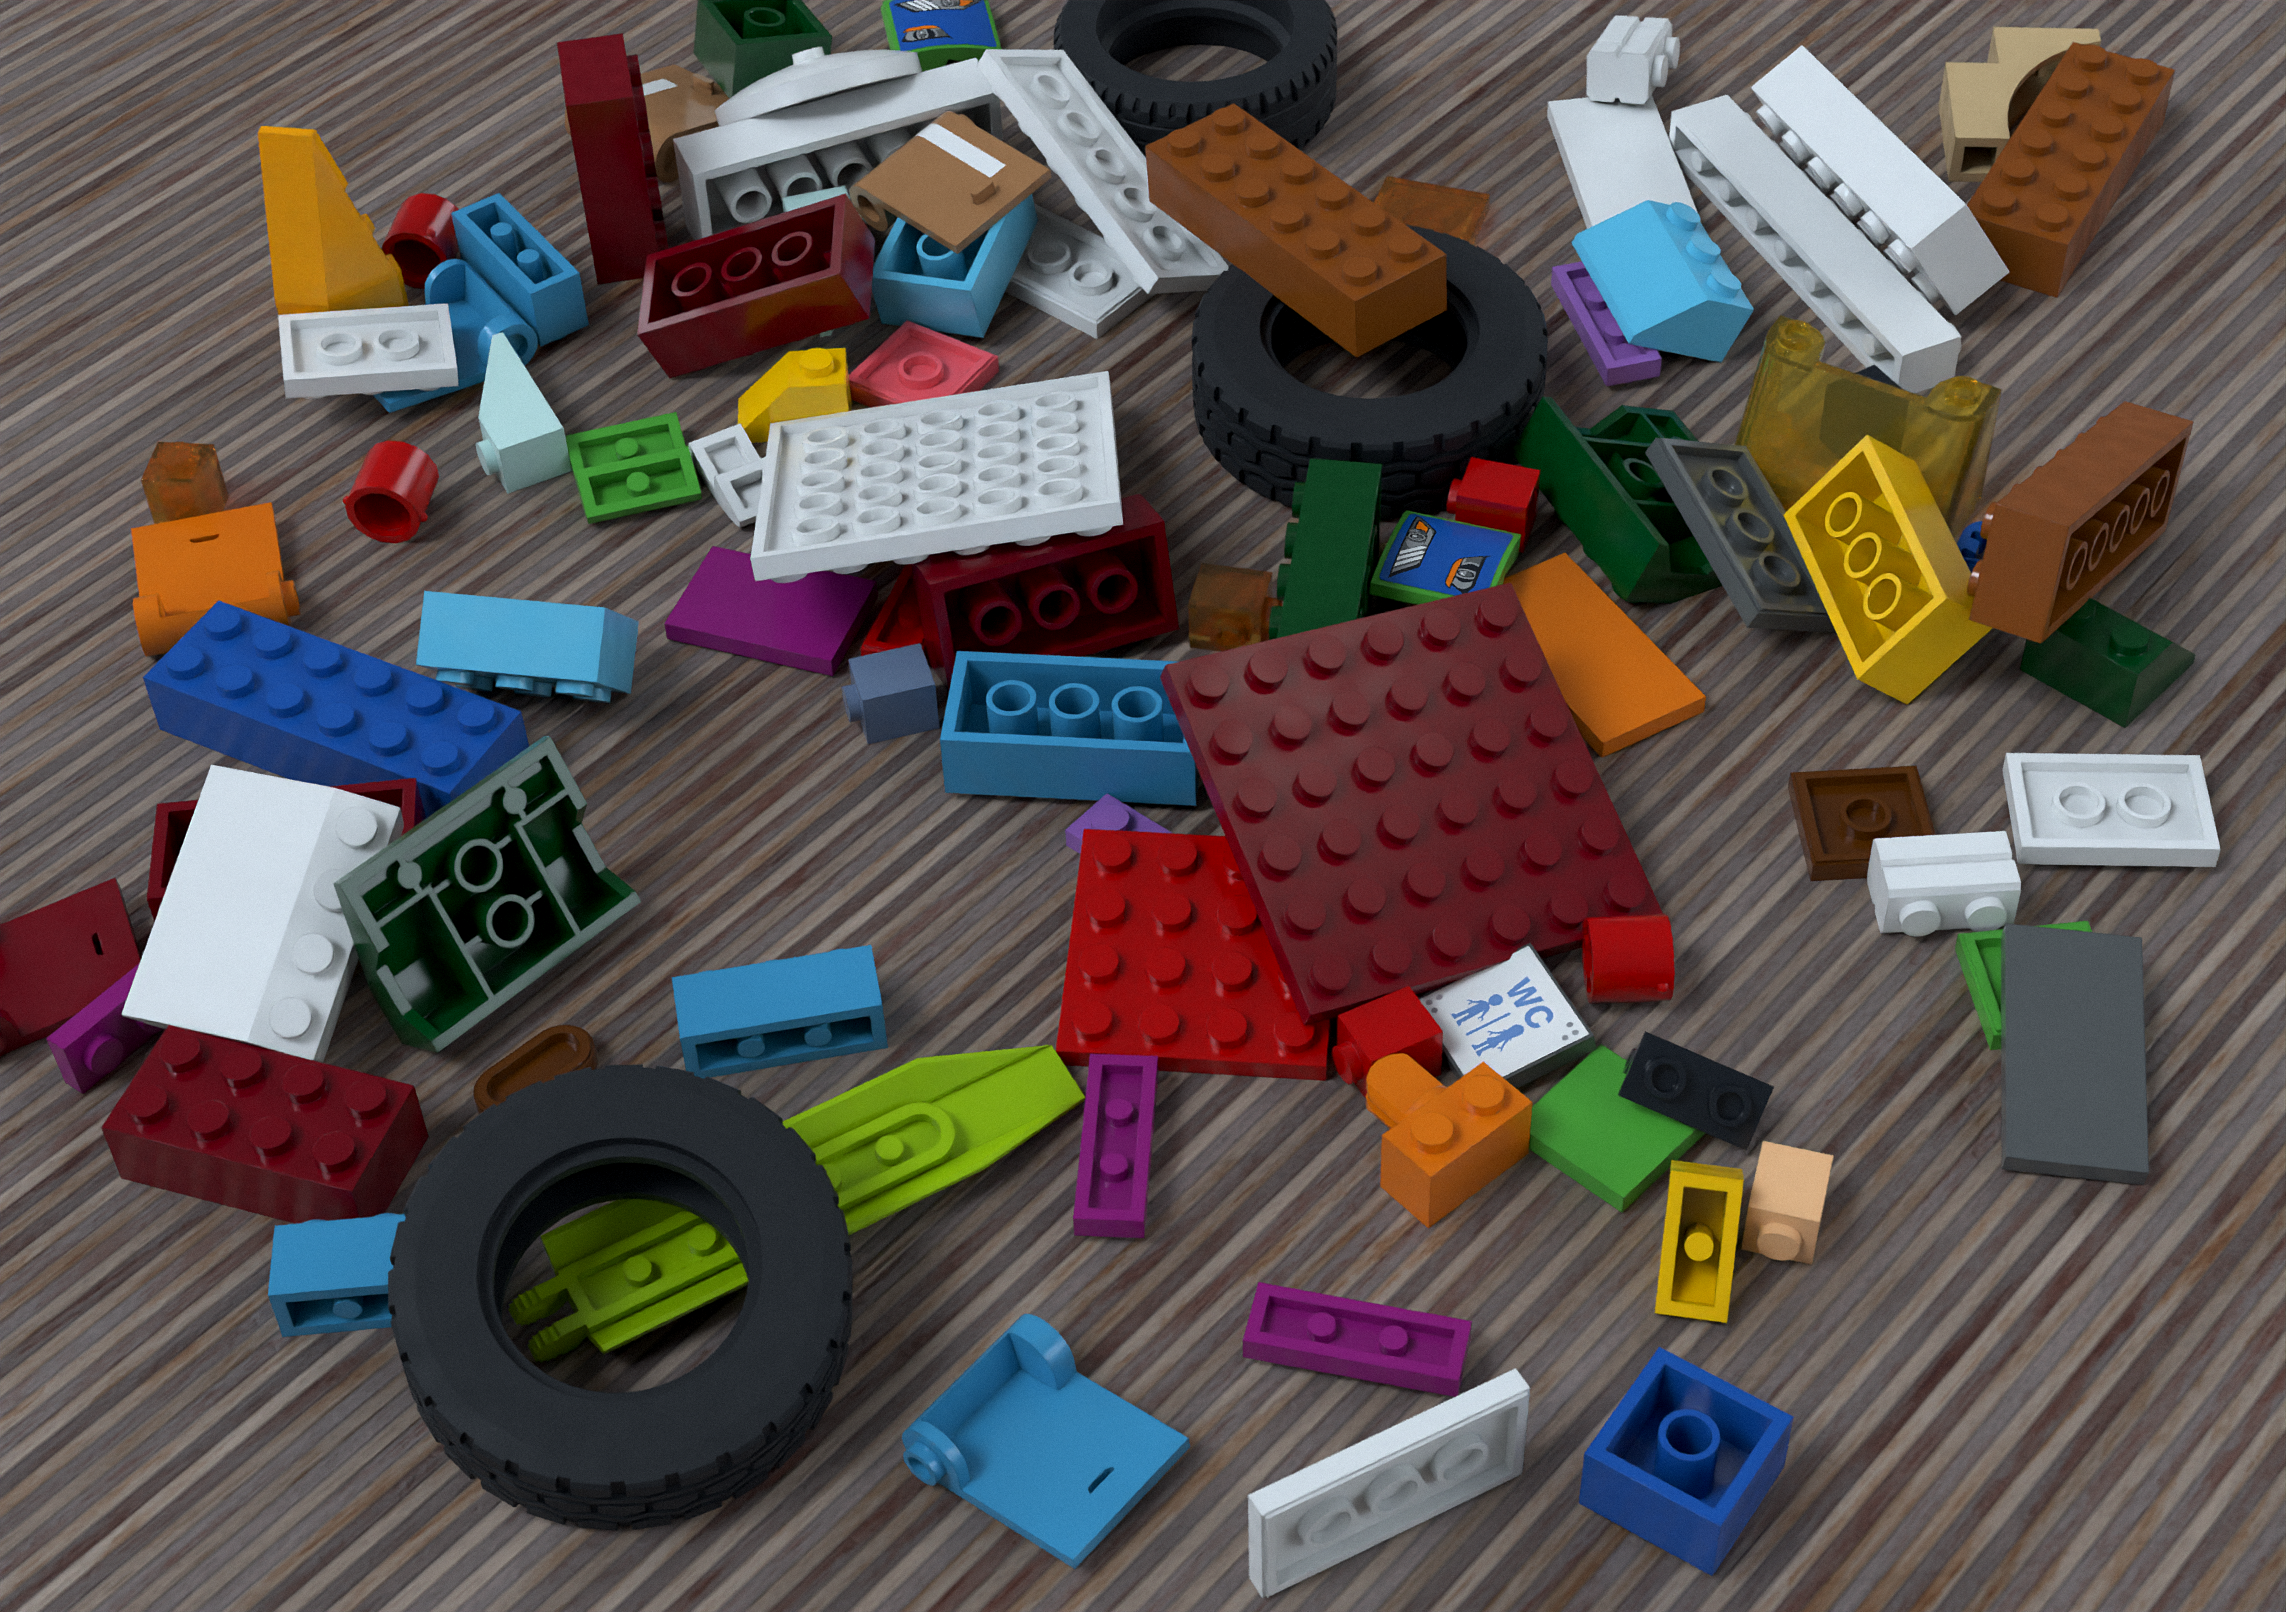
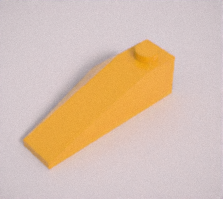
M261 126L258 131L274 298L278 315L409 306L401 268L392 254L385 255L372 235L375 226L367 213L359 214L346 193L345 189L348 182L315 129Z

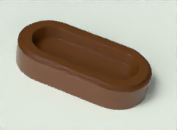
M573 1025L553 1026L537 1034L490 1067L477 1079L473 1095L478 1114H481L492 1104L498 1106L506 1101V1096L538 1081L544 1083L553 1080L555 1075L589 1067L592 1070H596L598 1058L591 1035L584 1029Z

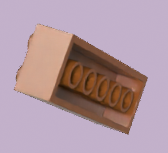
M2076 42L2071 44L1967 204L2009 270V273L1999 281L2058 298L2164 123L2175 69L2157 65L2149 59H2135L2109 52L2093 44L2083 45Z
M1236 104L1220 108L1213 114L1182 129L1172 131L1169 135L1145 146L1149 201L1233 265L1246 272L1274 296L1355 357H1359L1447 310L1446 253Z
M2124 401L2105 417L2101 416L2088 431L2079 433L2075 441L2064 450L2059 449L2054 458L2045 465L2036 467L2033 474L2021 484L2016 483L2011 491L2001 500L1992 502L1985 513L1980 531L1981 538L1987 539L1983 560H1979L1973 568L1967 587L1968 596L1974 597L1969 620L2040 644L2077 612L2087 602L2089 597L2092 598L2166 531L2194 421Z

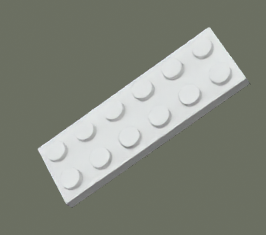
M985 50L976 66L990 83L991 90L997 97L1002 99L1017 119L1020 129L1032 139L1046 158L1050 169L1059 175L1074 195L1077 205L1089 215L1101 231L1106 244L1116 251L1131 271L1136 284L1144 289L1147 294L1208 291V288L1223 271L1228 270L1229 266L1219 253L1149 201L1145 156L1064 50Z

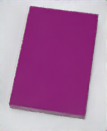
M712 546L664 623L667 639L833 676L878 598L877 582L827 570L808 573L804 578L790 583H776L772 579L755 581L750 559L751 554Z

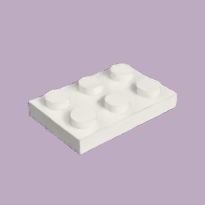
M448 303L278 315L286 399H320L330 395L358 393L376 395L385 391L412 389L432 391L441 387L459 386Z
M2006 753L2002 771L2018 864L2216 867L2221 849L2200 755Z

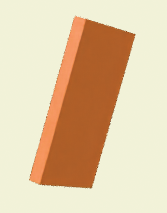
M1566 553L1504 578L1503 584L1511 583L1581 736L1601 758L1704 712L1706 696Z

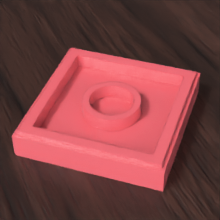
M907 320L849 374L851 399L872 408L980 391L999 372L998 356Z

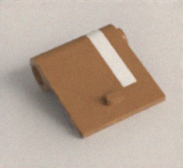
M675 64L641 74L657 179L663 182H672L679 177L673 139L719 127L714 110L729 99L721 87L714 83L712 79L701 74H694ZM565 109V128L571 136L567 111Z
M946 111L850 187L849 193L858 213L873 228L885 231L899 217L956 254H959L1052 177L1050 169L977 127L967 116Z

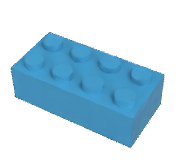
M957 651L940 736L945 793L1099 801L1108 793L1121 802L1196 806L1200 773L1160 679L1165 665L1179 661Z

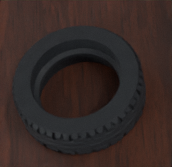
M1068 0L1055 24L1054 50H1064L1145 158V146L1169 135L1172 131L1182 129L1213 114L1216 110L1232 104H1236L1301 150L1324 127L1335 106L1337 89V24L1331 7L1326 0ZM1184 45L1224 46L1251 53L1268 61L1256 69L1240 75L1218 80L1195 82L1155 78L1124 66L1130 61L1150 52Z

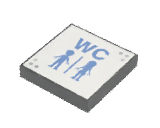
M1531 943L1518 948L1512 954L1510 960L1436 988L1418 997L1443 1031L1442 1057L1457 1080L1482 1062H1485L1517 1089L1596 1050L1593 1033Z

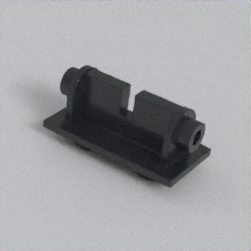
M1645 1031L1638 1048H1633L1628 1056L1623 1069V1073L1626 1076L1617 1095L1747 1151L1774 1086Z

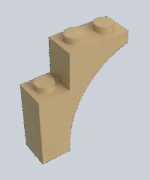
M1993 27L1987 63H1945L1939 100V113L1948 181L1982 182L2010 140L2009 129L2032 106L2071 44L2076 42L2083 45L2093 44L2100 46L2099 29Z

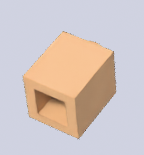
M1766 1141L1762 1142L1747 1210L1741 1250L1760 1253L1774 1260H1792L1812 1265L1827 1195L1833 1155Z

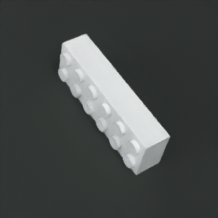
M1803 45L1751 87L1763 104L1756 111L1760 119L1775 136L1782 132L1783 136L1781 138L1783 141L1779 143V146L1785 155L1798 168L1802 167L1805 163L1808 165L1804 172L1824 195L1831 189L1834 191L1830 196L1831 200L1849 221H1852L1857 216L1861 219L1856 224L1876 249L1884 243L1888 246L1883 251L1888 260L1893 262L1903 276H1906L1911 271L1915 274L1911 278L1912 283L1918 291L1924 294L1931 305L1940 299L1956 316L2009 273L2008 268L1967 204Z
M972 58L675 138L673 142L686 226L695 241L784 213L782 197L845 186L850 198V187L946 111L967 116L977 127L1003 141L1000 98L993 93L990 83L976 66L979 62L977 58Z

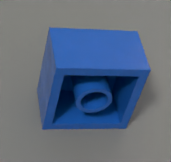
M1658 1347L1585 1451L1579 1504L1713 1576L1783 1470L1794 1417Z

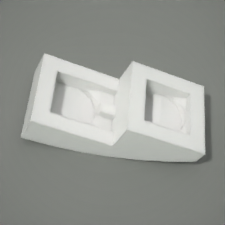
M741 423L690 442L688 447L693 465L724 512L739 528L756 522L765 457L760 459Z

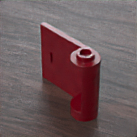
M116 878L0 925V1056L51 1035L140 963L142 956L122 890ZM99 941L102 948L100 951L101 955H99L97 949V943Z

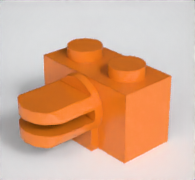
M1403 1053L1383 1057L1377 1060L1369 1069L1366 1078V1108L1389 1128L1382 1135L1380 1187L1428 1229L1529 1154L1533 1102L1485 1062L1476 1066L1449 1087L1443 1085L1415 1060Z

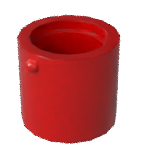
M419 193L409 196L401 204L382 245L381 250L385 255L392 254L401 268L404 284L413 288L425 289V282L430 272L440 263L455 259L459 252L451 213L459 209L449 200L438 195Z
M388 440L377 443L368 451L350 494L343 498L348 519L357 530L377 541L400 543L410 540L417 534L421 522H425L428 519L426 510L439 479L436 464L421 449L403 441Z
M1666 914L1585 917L1582 928V965L1585 992L1589 1004L1670 1001L1672 999L1675 978L1674 947L1671 925Z

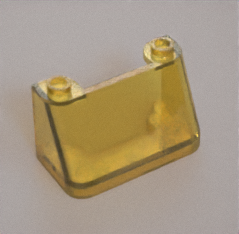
M1780 315L1766 335L1735 445L1748 448L1785 511L1787 512L1868 434L1917 463L1955 539L1982 498L2002 389L1978 382L1971 377L1956 376L1941 381L1932 389L1928 397H1924L1821 362L1825 340L1819 330L1807 322Z

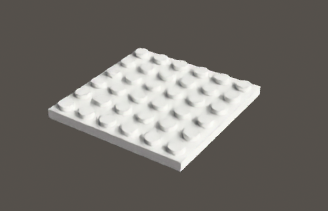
M1104 371L771 423L750 557L755 581L772 579L776 583H790L798 581L812 572L833 570V572L838 574H849L858 572L871 563L893 560L897 564H914L925 560L929 554L954 551L959 555H973L987 550L990 545L1015 541L1018 545L1031 546L1043 543L1053 535L1076 532L1080 536H1096L1106 533L1112 526L1123 525L1109 372Z

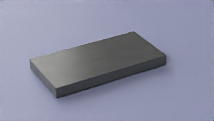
M1655 438L1645 453L1746 627L1836 633L1783 516L1786 511L1748 448L1740 445Z
M2005 923L2001 935V1142L2003 1170L2144 1185L2149 1174L2142 937Z

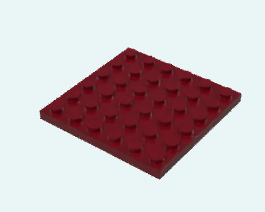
M1511 583L1167 664L1161 673L1160 679L1304 1026L1337 1017L1353 1008L1406 986H1409L1415 994L1439 988L1510 960L1512 954L1518 948L1528 943L1532 944L1541 959L1582 948V928L1585 917L1663 914Z

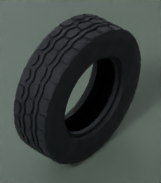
M1406 224L1410 229L1447 254V310L1391 339V341L1411 344L1425 349L1444 360L1454 371L1439 383L1415 393L1388 398H1352L1311 388L1295 379L1284 369L1289 362L1301 353L1335 341L1274 296L1246 272L1231 264L1228 270L1223 271L1208 288V293H1205L1193 321V408L1199 434L1202 436L1204 444L1215 460L1221 462V466L1240 483H1245L1249 489L1272 501L1281 502L1282 505L1292 508L1295 482L1306 483L1309 461L1312 458L1382 464L1381 520L1402 517L1406 510L1428 514L1438 509H1446L1452 481L1454 479H1463L1471 457L1516 466L1519 464L1512 454L1513 448L1540 400L1544 397L1548 331L1544 313L1529 286H1525L1524 280L1507 264H1503L1499 258L1481 247H1475L1466 240L1446 233L1442 234L1432 229Z
M643 1064L605 1065V1069L592 1070L589 1067L555 1075L553 1080L544 1083L538 1081L506 1096V1101L498 1106L492 1104L463 1126L464 1131L458 1138L452 1137L429 1163L427 1176L419 1178L403 1209L406 1217L405 1221H400L397 1225L390 1254L391 1265L394 1266L388 1272V1308L390 1315H392L391 1326L411 1395L417 1404L419 1414L436 1443H442L445 1446V1454L470 1479L479 1478L482 1489L512 1507H517L520 1504L526 1507L528 1514L563 1525L568 1520L578 1523L579 1528L615 1531L618 1530L619 1526L632 1525V1529L637 1530L670 1525L671 1519H678L683 1516L685 1520H689L723 1507L722 1501L727 1500L731 1496L734 1499H738L768 1479V1472L774 1466L780 1469L806 1441V1431L816 1428L833 1399V1392L831 1390L834 1386L839 1385L849 1351L848 1341L851 1337L852 1258L844 1211L838 1207L839 1197L824 1166H816V1154L799 1134L791 1127L786 1129L783 1125V1118L754 1097L748 1100L742 1096L741 1090L708 1076L702 1079L694 1076V1072L658 1065L656 1069L643 1068ZM645 1199L672 1204L685 1209L705 1220L724 1236L741 1260L749 1281L743 1308L734 1327L717 1350L704 1362L690 1372L660 1386L633 1392L606 1393L577 1388L563 1383L541 1371L520 1353L502 1325L503 1303L507 1286L518 1262L542 1233L562 1218L580 1209L606 1201Z

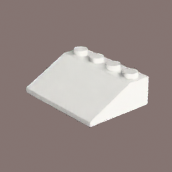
M211 765L123 1008L122 1016L166 1029L168 1025L323 1063L359 959L333 883L401 837L404 828L401 808L333 787Z

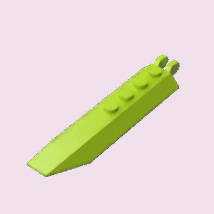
M1052 1045L916 1058L783 1121V1125L786 1129L789 1127L793 1128L816 1154V1166H824L839 1197L838 1207L844 1211L848 1234L851 1235L986 1169L1084 1102L1085 1096ZM621 1199L615 1200L541 1235L542 1244L556 1277L533 1287L530 1291L526 1290L525 1293L518 1295L509 1304L510 1308L508 1310L517 1325L521 1324L523 1326L556 1313L568 1300L574 1314L553 1323L550 1327H545V1329L538 1331L528 1341L529 1345L527 1346L534 1359L543 1362L575 1349L587 1336L603 1354L609 1353L748 1285L749 1281L742 1262L733 1247L723 1235L699 1216L680 1207L659 1201Z

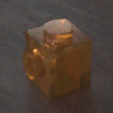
M157 442L141 478L154 524L223 511L229 494L214 444Z
M1201 563L1188 603L1189 647L1222 652L1266 641L1267 634L1269 633L1272 606H1282V601L1273 597V572Z

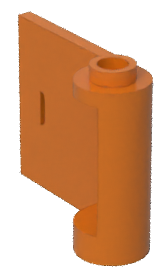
M272 502L131 528L139 597L133 598V609L139 639L146 657L167 653L218 600L292 627L290 617L301 615L294 580L285 581Z

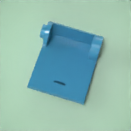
M460 259L444 261L430 272L425 282V305L448 303L459 386L441 387L432 391L419 389L385 391L373 395L389 413L484 382L492 335L503 332L524 366L534 356L538 345L536 332L467 262Z
M1032 1314L1021 1315L902 1434V1441L906 1449L903 1453V1459L907 1467L918 1479L931 1486L937 1483L941 1484L1074 1569L1078 1567L1190 1448L1188 1437L1078 1373L1072 1351L1063 1337L1046 1321Z

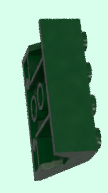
M1542 397L1514 446L1512 454L1522 467L1541 470L1540 491L1554 507L1556 517L1566 524L1581 542L1584 553L1598 564L1611 581L1613 591L1625 601L1634 604H1641L1642 602L1671 604L1723 586L1645 453L1655 438L1698 441L1677 414L1672 410L1621 405L1590 429L1579 428L1572 424L1552 397Z
M549 736L539 739L333 883L369 989L402 1044L436 1053L440 1052L641 903L636 891L605 866L582 824L587 802L552 738Z

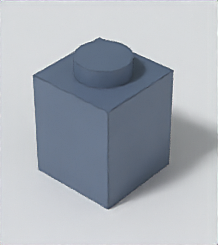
M920 643L848 659L851 684L841 687L843 702L849 722L860 720L867 744L940 728L935 682Z

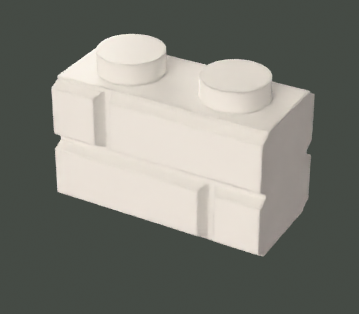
M1614 16L1587 55V96L1590 101L1614 102L1616 98H1619L1621 103L1645 104L1656 87L1665 86L1668 69H1676L1680 51L1679 38L1672 37V24L1669 19L1645 17L1643 22H1640L1638 17Z
M2006 831L1873 839L1867 872V884L1872 903L1875 904V915L1880 934L1904 932L1909 936L1920 937L1928 935L1935 930L1970 928L1972 931L1980 932L1997 930L2005 926V923L2014 924L2021 893V880L2015 860H2012V850Z

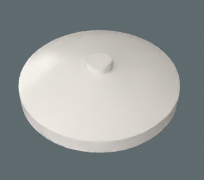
M816 47L793 54L794 65L788 66L749 85L714 111L720 127L923 71L916 52L861 50L824 55L823 48Z

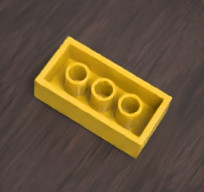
M1868 434L1783 515L1857 680L1908 705L1992 629V627L1969 620L1974 597L1967 594L1971 572L1916 461Z

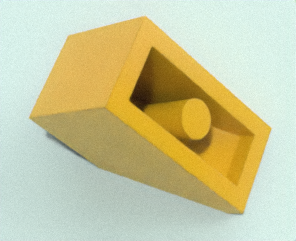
M811 348L808 350L788 351L738 398V424L741 423L751 443L768 442L771 423L852 411L846 348Z
M1671 1160L1655 1303L1656 1314L1727 1323L1744 1183L1742 1169Z

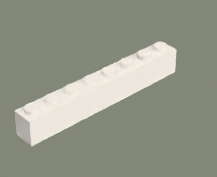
M1728 95L1672 111L1669 140L1681 170L1866 368L1875 364L1909 395L1954 381L1958 354L1961 351L1962 337L1955 326L1948 323L1927 301L1924 294L1917 291L1897 270L1893 262L1887 260L1875 248L1865 234L1843 215L1831 199H1828L1811 182L1807 174L1799 169L1781 151L1779 145L1771 140L1753 122L1748 113L1744 112Z

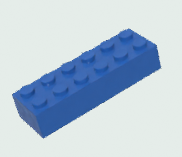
M219 600L143 677L159 729L287 779L329 787L416 778L426 818L529 747L522 711Z

